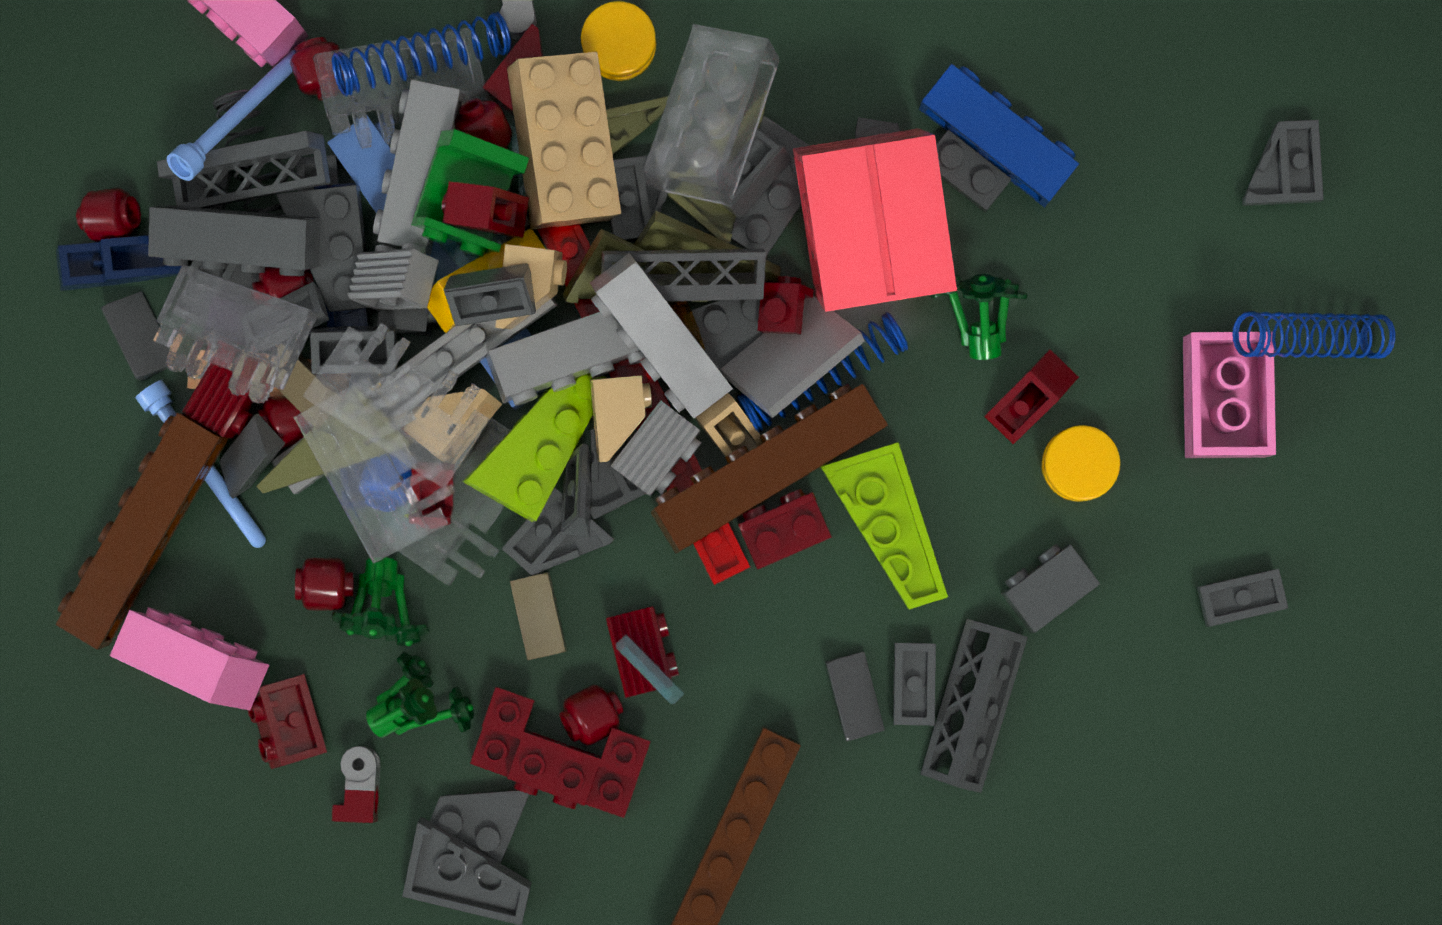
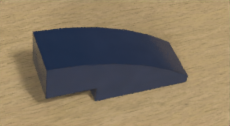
M149 235L101 239L100 242L59 245L56 249L61 291L187 274L188 269L187 266L163 265V258L149 257Z

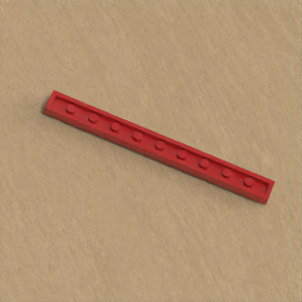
M581 225L537 229L547 249L562 252V260L567 262V273L564 283L567 287L590 248ZM578 299V303H574L581 318L600 312L591 299ZM627 359L613 364L615 370L609 373L611 378L642 376V383L650 384L652 407L645 408V418L636 427L637 431L660 401L671 408L658 380L654 381L641 363L630 365ZM694 454L688 462L682 458L679 459L671 470L677 476L666 490L677 487L681 493L694 485L690 478L702 471ZM729 523L694 543L714 585L750 568Z

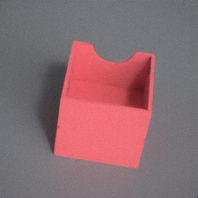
M917 128L793 148L815 297L825 312L957 291L935 134Z

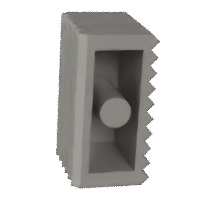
M404 243L401 250L377 245L373 252L357 254L359 260L355 262L357 268L353 270L355 276L351 278L353 284L349 285L351 291L347 295L349 299L377 311L390 309L406 310L411 308L427 309L439 261L426 255L427 250L416 244Z
M660 401L612 463L611 467L650 497L655 491L662 495L677 476L671 470L679 459L682 458L688 462L701 445V442L696 439L700 430L664 402Z

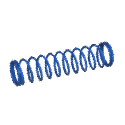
M495 12L489 15L487 21L477 16L472 26L467 21L461 20L457 30L452 25L446 24L442 34L435 28H431L428 31L427 37L420 32H415L411 42L405 36H400L396 46L389 40H384L380 50L374 44H369L365 55L358 48L352 49L349 58L342 52L334 53L332 56V68L337 86L346 97L348 95L351 96L354 90L360 93V83L353 67L354 52H358L365 62L370 87L375 90L376 81L369 63L370 48H374L378 53L385 82L391 85V74L384 58L385 44H389L394 50L400 77L406 82L407 72L399 53L401 40H405L409 45L417 76L421 77L423 73L415 50L416 36H420L425 42L432 72L437 73V61L430 45V35L432 32H435L441 39L446 66L452 69L453 60L445 40L447 28L452 29L455 33L460 59L467 66L468 55L460 36L462 24H466L470 29L475 55L482 62L483 50L475 31V25L478 20H481L486 26L488 45L492 55L496 58L498 54L502 56L508 55L511 51V37L507 23L499 12ZM496 20H497V22H498V24H499V27H500V29H501V33H502V37H503L504 48H503V46H502V44H501V42H500L499 36H498L497 27H496ZM341 68L344 74L345 82L342 76Z
M1248 311L1238 316L1232 332L1235 349L1244 357H1262L1264 354L1268 357H1275L1278 354L1282 358L1289 355L1295 358L1302 355L1311 358L1316 355L1320 358L1327 356L1332 358L1340 356L1344 358H1351L1352 356L1364 358L1366 356L1370 359H1380L1390 354L1396 340L1392 321L1382 314H1365L1360 316L1358 314L1334 315L1329 313L1322 315L1320 313L1296 314L1293 312L1286 314L1277 312L1272 314L1269 312L1257 313L1255 311ZM1251 316L1254 318L1247 331L1246 341L1250 350L1248 353L1241 347L1239 329L1242 321ZM1273 318L1277 322L1272 333V343L1275 352L1269 353L1267 350L1271 342V332L1268 321ZM1286 318L1289 322L1285 332V344L1288 352L1281 353L1280 351L1284 342V332L1281 325V321ZM1297 319L1302 322L1298 331V339L1293 323ZM1312 319L1314 325L1309 335V329L1306 322ZM1324 319L1327 322V324L1325 326L1322 337V330L1319 325V322ZM1378 319L1383 320L1387 324L1390 337L1388 346L1382 353L1385 335ZM1334 320L1340 323L1336 333H1334V328L1331 324ZM1347 320L1352 323L1348 335L1344 322ZM1362 320L1364 322V325L1362 326L1361 332L1359 333V328L1356 323ZM1257 321L1260 337L1257 347L1253 350L1250 344V331L1252 325ZM1374 321L1378 324L1382 336L1381 347L1377 353H1373L1371 350L1373 337L1370 325ZM1279 326L1281 340L1277 349L1275 337L1277 327ZM1292 326L1294 339L1292 348L1290 349L1288 344V333L1290 327ZM1303 326L1306 329L1307 336L1304 350L1301 346V332ZM1316 326L1319 331L1317 349L1314 348L1313 334ZM1341 326L1345 337L1342 350H1340L1338 345V334ZM1328 327H1330L1332 334V342L1329 350L1326 346V332ZM1353 327H1355L1357 334V343L1354 351L1350 344ZM1266 328H1267L1268 340H1267L1266 348H1264V344H1265V340H1266ZM1368 331H1369V345H1368V338H1367ZM1309 340L1313 353L1310 354L1306 353V350L1309 346ZM1296 341L1298 342L1299 350L1301 351L1297 354L1293 352L1296 346ZM1322 342L1324 350L1326 352L1324 354L1318 353L1321 348ZM1334 343H1335V345H1336V349H1337V351H1338V354H1332V353H1331V351H1332V349H1333V347H1334ZM1347 344L1351 352L1350 354H1344ZM1359 344L1363 354H1356Z
M889 312L882 314L886 333L876 322L869 321L868 329L872 341L862 330L858 329L882 363L885 362V359L876 341L872 325L881 333L896 355H899L898 349L901 352L908 350V343L897 322ZM860 345L858 346L859 351L856 348L854 352L864 367L870 371L871 367ZM846 356L841 362L852 378L856 379L857 375L849 356ZM834 366L828 372L838 386L842 387V381ZM821 377L816 383L823 393L828 395V389L823 377ZM809 387L804 391V394L810 402L814 403V397ZM743 393L737 395L739 404L756 431H763V426L752 405L768 426L772 425L770 416L764 410L762 412L759 406ZM796 398L791 404L796 410H800V405ZM784 409L779 412L782 418H786Z

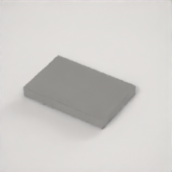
M813 295V298H806L804 300L801 335L763 333L720 370L726 380L773 418L865 340L858 329L836 312H825L817 298Z

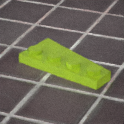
M590 373L575 378L577 384L567 389L553 392L552 386L549 387L534 406L517 421L512 430L500 443L495 445L478 467L462 482L529 521H537L593 415L590 380L607 378L604 376L592 378Z
M897 442L821 466L820 468L908 610L947 598L948 595L899 443Z

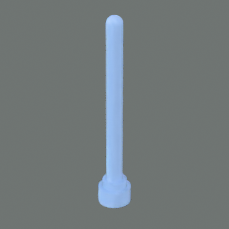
M296 50L289 52L194 143L180 144L167 156L168 166L175 175L183 180L190 181L204 168L205 155L293 72L290 60L296 53Z
M163 380L151 384L135 397L145 412L150 411L153 416L158 415L163 423L169 416L175 417L177 414L171 406L173 401L169 396L172 393ZM213 465L205 482L250 544L255 548L262 547L266 542L265 535L237 497L234 499L230 497L225 480Z

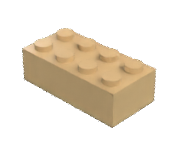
M598 52L517 59L507 68L519 154L529 158L525 174H523L525 195L529 197L528 215L530 229L603 222L621 215Z

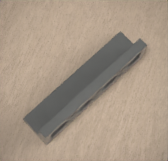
M310 131L210 150L205 155L204 168L195 176L208 186L201 197L193 201L188 200L186 181L172 172L168 166L167 159L157 161L159 178L173 181L176 206L209 208L331 183L324 136ZM314 154L317 176L301 177L293 169L302 156ZM289 159L287 164H284L280 160ZM272 162L282 171L273 185L266 186L256 177L265 163ZM252 166L249 172L244 169V167ZM229 170H236L245 177L237 191L229 193L219 185ZM215 174L212 179L209 178L207 175ZM289 176L295 179L293 181L286 182ZM252 183H253L255 186L258 187V188L249 189V187L251 186ZM215 191L220 194L218 196L212 197Z
M764 249L602 251L601 274L612 266V262H618L628 253L632 255L636 262H647L641 268L666 301L759 300L764 298L766 251ZM754 260V272L729 273L739 261ZM670 261L678 269L675 274H648L659 262ZM677 261L688 262L682 267ZM700 261H711L719 269L716 273L689 274ZM718 261L727 262L722 266Z
M966 620L920 775L958 788L978 793L982 792L1028 637L974 620ZM977 631L989 633L990 636L985 651L976 656L973 644ZM973 671L976 683L974 689L965 695L961 686L966 674ZM961 710L964 716V723L962 729L953 734L950 721L952 715ZM949 749L953 758L949 773L945 774L936 771L941 753Z

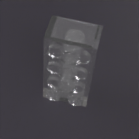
M693 24L643 170L656 190L727 206L732 205L780 61L769 38Z

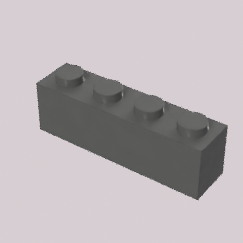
M161 205L149 208L148 256L163 258V265L187 266L188 260L202 261L201 268L226 269L227 263L240 264V271L250 273H264L265 267L279 268V274L285 276H304V270L319 267L320 217Z

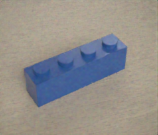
M951 64L922 100L919 110L944 130H950L1010 177L1013 184L1045 208L1079 165L1073 159L1076 156L1075 153L1060 141L1053 143L1042 135L1044 129L1032 118L1024 116L1022 119L1010 110L1012 104L1003 95L996 91L990 94L978 85L980 79L971 70L964 66L958 69Z

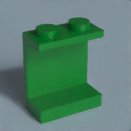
M456 129L441 131L411 225L424 229L422 236L429 240L446 244L448 238L461 243L459 250L474 256L483 257L485 252H499L502 244L492 241L493 233L470 230L443 223L442 200L448 190L449 181L491 186L508 191L513 174H525L529 158Z

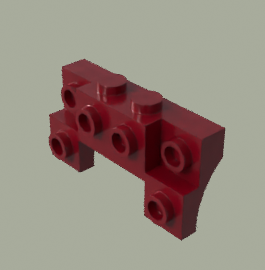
M495 687L470 764L506 776L507 779L515 781L514 789L537 796L538 791L541 790L554 795L552 802L558 805L576 809L578 803L624 818L651 740L612 728L603 755L591 753L526 730L535 700L500 687Z

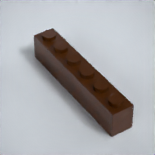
M849 383L828 395L831 401L828 405L818 410L815 404H812L794 416L797 421L796 424L786 430H783L780 424L759 437L763 442L761 445L751 451L744 445L727 455L725 459L728 464L716 472L709 466L692 476L690 479L694 485L681 493L677 487H674L657 497L655 500L659 506L654 508L651 514L675 554L887 427V422L865 386L861 384L853 390Z
M183 412L177 413L175 417L169 416L159 431V437L162 438L155 452L149 451L142 460L138 469L142 475L135 487H128L118 503V507L122 508L115 522L109 521L103 528L98 538V542L101 543L100 548L94 557L89 556L78 572V577L81 578V581L74 592L69 591L58 607V612L61 613V616L55 625L97 650L109 646L229 439L218 435Z
M765 726L762 727L670 925H718L801 747L799 742Z

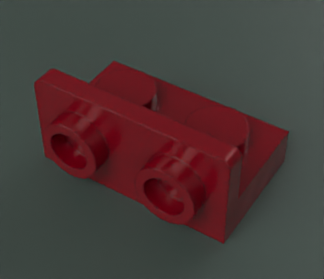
M801 488L780 497L782 505L775 509L767 511L765 505H762L742 514L745 522L738 524V527L757 570L832 538L813 492L804 495Z
M304 674L259 688L251 710L247 711L251 721L257 723L261 739H258V749L261 758L265 763H269L271 769L327 753Z

